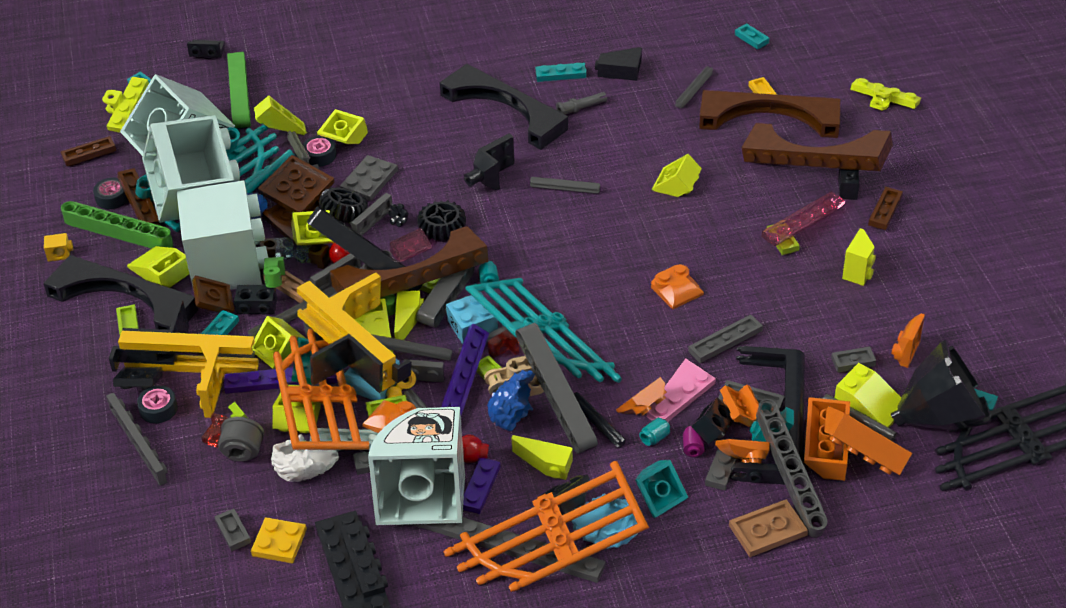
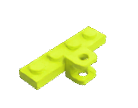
M132 77L123 94L122 91H106L102 100L103 103L108 104L105 108L106 111L112 114L107 124L109 131H121L149 85L148 79Z
M864 78L856 79L850 90L873 96L870 107L879 110H886L890 102L915 109L921 100V97L916 96L914 93H904L898 88H887L881 83H871Z

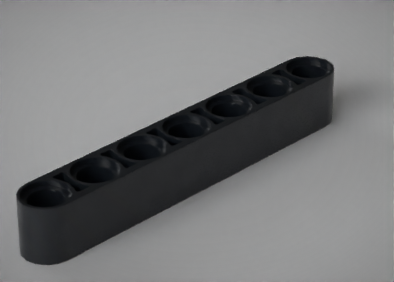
M318 206L307 220V223L374 270L406 267ZM423 284L404 291H419Z

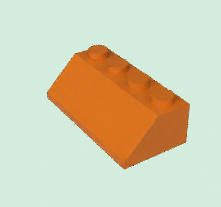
M809 397L804 463L824 479L845 481L848 460L847 445L844 443L838 445L829 440L831 435L825 433L824 428L828 406L850 416V401Z
M830 406L826 409L824 432L831 435L829 440L838 445L846 444V450L855 455H858V453L863 454V460L872 465L875 462L880 464L879 469L889 475L892 472L898 475L901 474L912 455L911 452L846 413Z

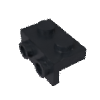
M192 40V42L187 43L189 57L221 58L225 48V41Z

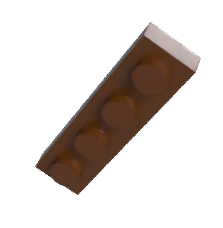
M135 168L117 172V177L138 220L160 225L157 212L150 198L141 199L135 193L137 180L139 179Z

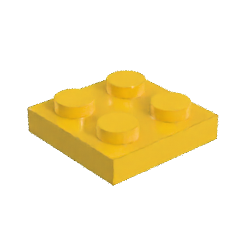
M265 517L251 549L252 556L293 563L306 533V524Z

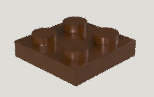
M194 276L192 284L196 307L218 313L222 310L229 313L234 312L230 284Z

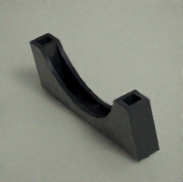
M465 64L439 82L440 95L451 102L466 99H487L507 104L519 111L529 124L528 143L540 150L568 130V116L469 64Z
M69 255L43 283L47 297L61 302L78 295L99 291H113L132 295L145 302L154 312L155 329L158 330L170 329L179 300L184 302L188 322L198 311L195 296L191 294H186Z

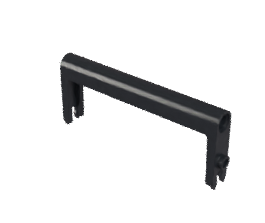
M752 346L737 347V351L741 354L751 355L737 356L736 360H739L740 364L785 369L784 409L787 407L794 410V425L789 430V434L804 465L805 354L796 349ZM735 462V466L731 467V470L735 471V473L730 476V479L734 481L785 485L776 464ZM786 465L790 470L796 469L793 465Z

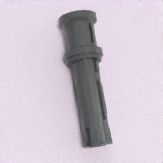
M601 92L578 100L572 98L564 103L558 102L556 110L563 114H575L579 109L607 102V97L601 98L606 93Z

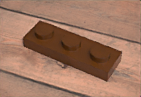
M111 136L61 151L60 153L67 167L117 150Z
M885 187L869 219L868 226L886 230L902 198L903 191Z

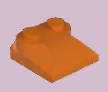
M681 264L656 274L655 278L651 281V288L672 310L704 295L703 290L689 275L688 267Z
M921 313L915 316L906 325L904 331L901 330L899 333L898 344H894L891 354L894 355L895 360H898L900 366L908 368L921 341L925 314Z
M659 377L617 408L616 411L623 414L635 413L637 415L641 413L643 416L652 409L650 406L652 403L655 402L657 405L666 399L664 395L667 393L664 389L665 382Z
M383 400L364 421L362 427L379 433L391 421L416 409V407L409 401H402L396 404Z
M726 439L716 441L715 445L724 454L742 459V462L761 463L767 457L770 442Z

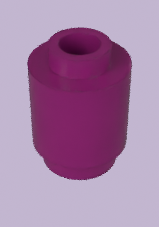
M689 426L683 433L684 453L690 457H698L704 453V439Z

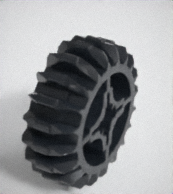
M343 187L325 189L319 199V207L329 210L332 216L343 223H351L368 208L366 198L362 197L361 194H357L356 191L344 189Z
M442 200L440 202L434 201L433 204L427 203V206H423L422 210L419 211L417 219L418 229L428 239L433 238L434 241L441 239V241L443 239L449 240L451 231L463 228L466 225L464 209L460 205H456L455 202L450 203L449 200L446 202Z

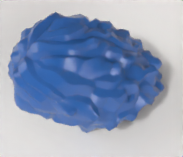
M523 369L519 374L514 373L509 381H505L496 392L492 393V397L487 404L488 414L491 422L495 423L497 427L512 431L516 427V423L528 415L529 410L533 411L529 403L531 389L528 387V384L531 383L535 376L533 371H525Z

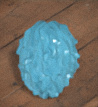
M616 499L572 520L574 524L573 529L578 530L629 506L627 500ZM631 514L582 538L595 544L637 524L634 515ZM635 534V535H633V536H631V537H629V538H627V539H625V540H623V541H620V542H618V543H616V544H614V545H612V546H610V547H608V548H606V549L613 548V547L618 548L619 546H621V545H623V544H628V542H629L632 538H634L637 534Z

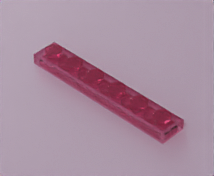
M831 191L763 230L761 237L770 244L777 246L843 207L845 200Z

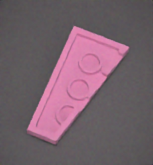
M685 359L664 388L667 391L664 394L666 399L657 405L655 402L652 403V409L647 412L646 417L652 421L659 417L669 422L715 385L716 378Z

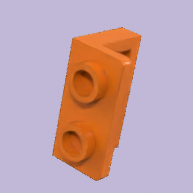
M725 385L720 389L723 396L722 400L731 412L730 417L736 423L740 422L751 427L752 423L757 421L756 413L759 406L751 387L745 385L741 390L736 391Z

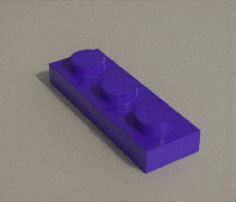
M480 458L464 493L463 510L477 514L481 513L500 470V462Z

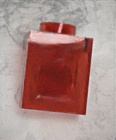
M507 330L488 341V352L493 359L505 353L508 349L515 355L519 353L517 338Z
M212 413V424L201 437L202 442L218 448L221 425L228 417Z

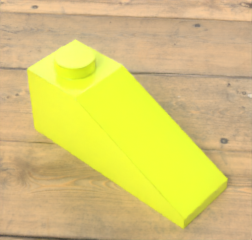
M267 96L254 107L255 119L268 128L287 132L295 131L296 134L301 135L307 133L304 122L270 96Z
M420 291L397 292L395 339L404 340L417 323L416 316L418 310L424 303V298H421Z
M512 435V452L544 475L566 480L573 462L571 447Z

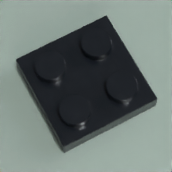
M123 367L113 378V387H120L121 389H130L132 387L148 389L154 386L163 375V368Z

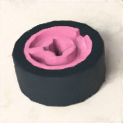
M315 136L309 138L303 144L310 157L308 163L310 165L326 166L336 158L335 143L330 138Z
M116 177L103 179L93 188L95 201L103 209L119 208L128 201L122 185Z
M166 386L149 387L139 395L137 400L140 416L149 423L158 424L166 422L176 414L178 409L175 393Z

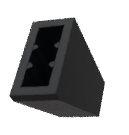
M642 47L600 54L599 60L595 62V70H598V77L637 81L642 62Z

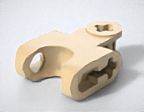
M526 356L510 359L506 363V367L492 369L485 374L484 378L486 383L490 385L488 390L491 396L493 392H496V388L503 385L505 381H509L514 373L519 374L523 369L525 371H533ZM535 375L531 383L528 384V387L531 389L530 396L544 392Z

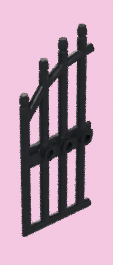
M1066 385L991 410V418L997 417L1002 425L971 436L969 434L973 427L961 428L962 431L956 441L936 448L935 452L937 455L954 450L953 461L935 467L936 474L955 469L958 478L942 483L940 485L941 491H947L961 485L965 491H968L972 488L970 483L972 481L1028 461L1033 466L1044 464L1052 459L1051 453L1065 449L1066 440L1044 447L1039 439L1066 430V421L1035 432L1030 429L1028 424L1065 412L1066 403L1023 418L1017 410L1065 394ZM959 429L950 430L949 432H955ZM1005 432H1008L1013 440L962 457L963 447ZM1018 446L1024 452L1023 455L967 475L963 467L969 463Z

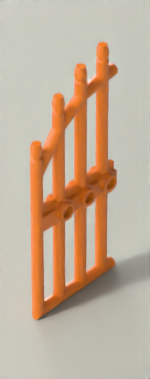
M308 329L307 331L309 343L300 348L296 337L291 336L289 342L292 352L283 361L280 353L274 352L273 359L292 449L368 450L369 441H361L352 402H357L356 390L346 383L343 369L336 373L339 386L328 385L326 379L321 381L319 386L307 384L301 355L310 351L314 354L319 351V348H324L330 344L325 340L317 341L313 329ZM293 362L299 386L287 385L284 371ZM291 402H300L304 405L311 441H299ZM311 402L324 404L332 441H320ZM332 402L344 404L353 441L340 440Z
M613 461L610 463L612 470L556 497L553 496L552 492L537 497L538 499L532 501L533 508L472 537L469 536L468 532L461 533L460 538L462 541L453 547H448L443 552L446 557H449L456 552L468 549L474 557L456 566L459 572H464L468 568L482 564L491 571L476 579L478 585L485 584L487 581H491L499 576L516 578L519 581H515L508 586L510 591L513 592L648 529L649 526L618 461ZM617 479L620 486L619 489L564 515L561 514L558 505L608 481ZM625 496L629 506L572 533L569 532L566 525L567 522ZM537 515L542 525L483 553L475 545ZM634 515L637 524L583 550H577L574 541L626 516ZM544 533L547 534L550 541L549 544L502 566L490 560ZM554 551L558 560L534 573L516 569Z

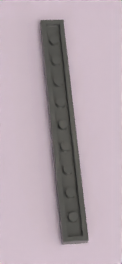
M462 517V523L411 524L462 540L460 534L463 532H468L469 536L472 537L493 527ZM505 530L475 545L492 549L519 536V534ZM531 539L503 554L519 558L548 543ZM554 551L531 562L547 567L558 560ZM589 556L559 571L598 583L605 568V561Z

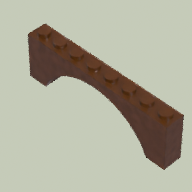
M703 90L699 129L717 130L725 122L742 115L774 113L790 116L808 124L820 137L838 138L840 99L711 90Z
M755 123L741 149L744 162L881 171L893 147L891 131L873 130L867 135L848 143L828 147H808L796 145L782 139L774 131L772 124Z
M466 226L451 231L447 244L438 253L422 262L407 267L389 270H366L346 265L330 270L332 287L339 293L376 272L381 276L380 298L489 262L487 245Z

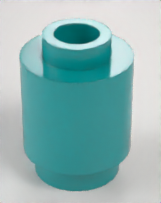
M492 261L480 264L478 271L481 284L499 281L497 266Z
M659 417L643 427L639 433L641 441L647 446L657 444L670 434V425L665 419Z

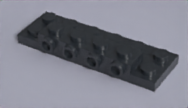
M356 510L315 522V528L342 608H391L385 592V588L388 587L386 576L379 573V571H382V566L379 558L374 559L373 555L376 554L373 541L368 542L367 538H370L367 525L362 526Z

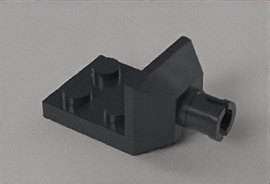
M508 133L478 149L473 163L474 169L464 174V181L469 187L481 182L492 189H500L499 172L515 164L513 136Z

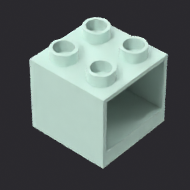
M216 115L150 124L142 159L159 222L180 219L177 191L240 180L237 161H229L226 150L230 149L231 146L228 129L219 128Z
M244 180L177 191L182 242L191 282L196 275L230 284L231 290L237 289V285H262L260 269H264V259L268 258L266 246L256 247L259 241L265 240L261 218L251 219V217L261 216L257 194L247 195Z

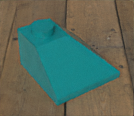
M659 460L643 469L635 479L653 518L658 517L689 498L671 460Z

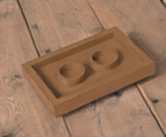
M787 499L729 520V527L749 557L805 537L808 534V529Z

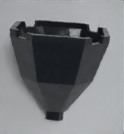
M947 340L940 342L915 369L897 406L898 410L891 413L898 427L907 423L913 426L950 431L992 422L985 397L979 398L974 389L978 386L975 377L955 347H948L949 343Z

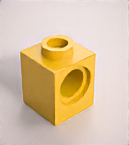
M67 233L44 236V251L48 262L67 259L70 251H73L72 240H68Z

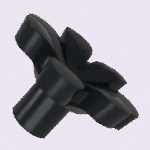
M392 204L390 207L393 211L388 212V215L392 217L390 224L396 223L397 227H401L407 222L408 219L406 217H408L409 213L404 209L403 204Z

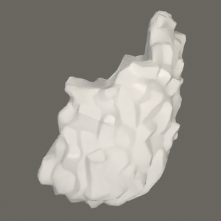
M299 434V441H306L303 435ZM291 440L275 444L271 457L272 465L279 477L289 482H299L318 476V474H324L339 459L337 450H293Z

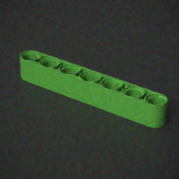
M244 51L227 53L232 122L236 129L251 127Z
M68 201L61 205L64 222L67 225L151 249L155 246L173 248L171 232L167 227L73 201Z

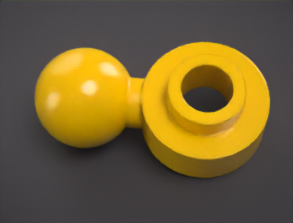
M411 370V375L406 383L401 381L396 383V386L388 388L386 392L387 398L401 396L403 389L411 388L416 382L415 373Z

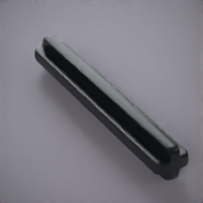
M575 392L574 395L584 415L616 447L624 446L626 439L580 393Z

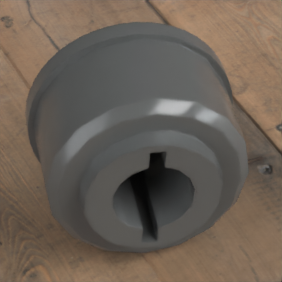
M231 417L224 420L220 429L219 451L234 461H248L257 457L261 441L264 437L262 426L256 421L245 417Z

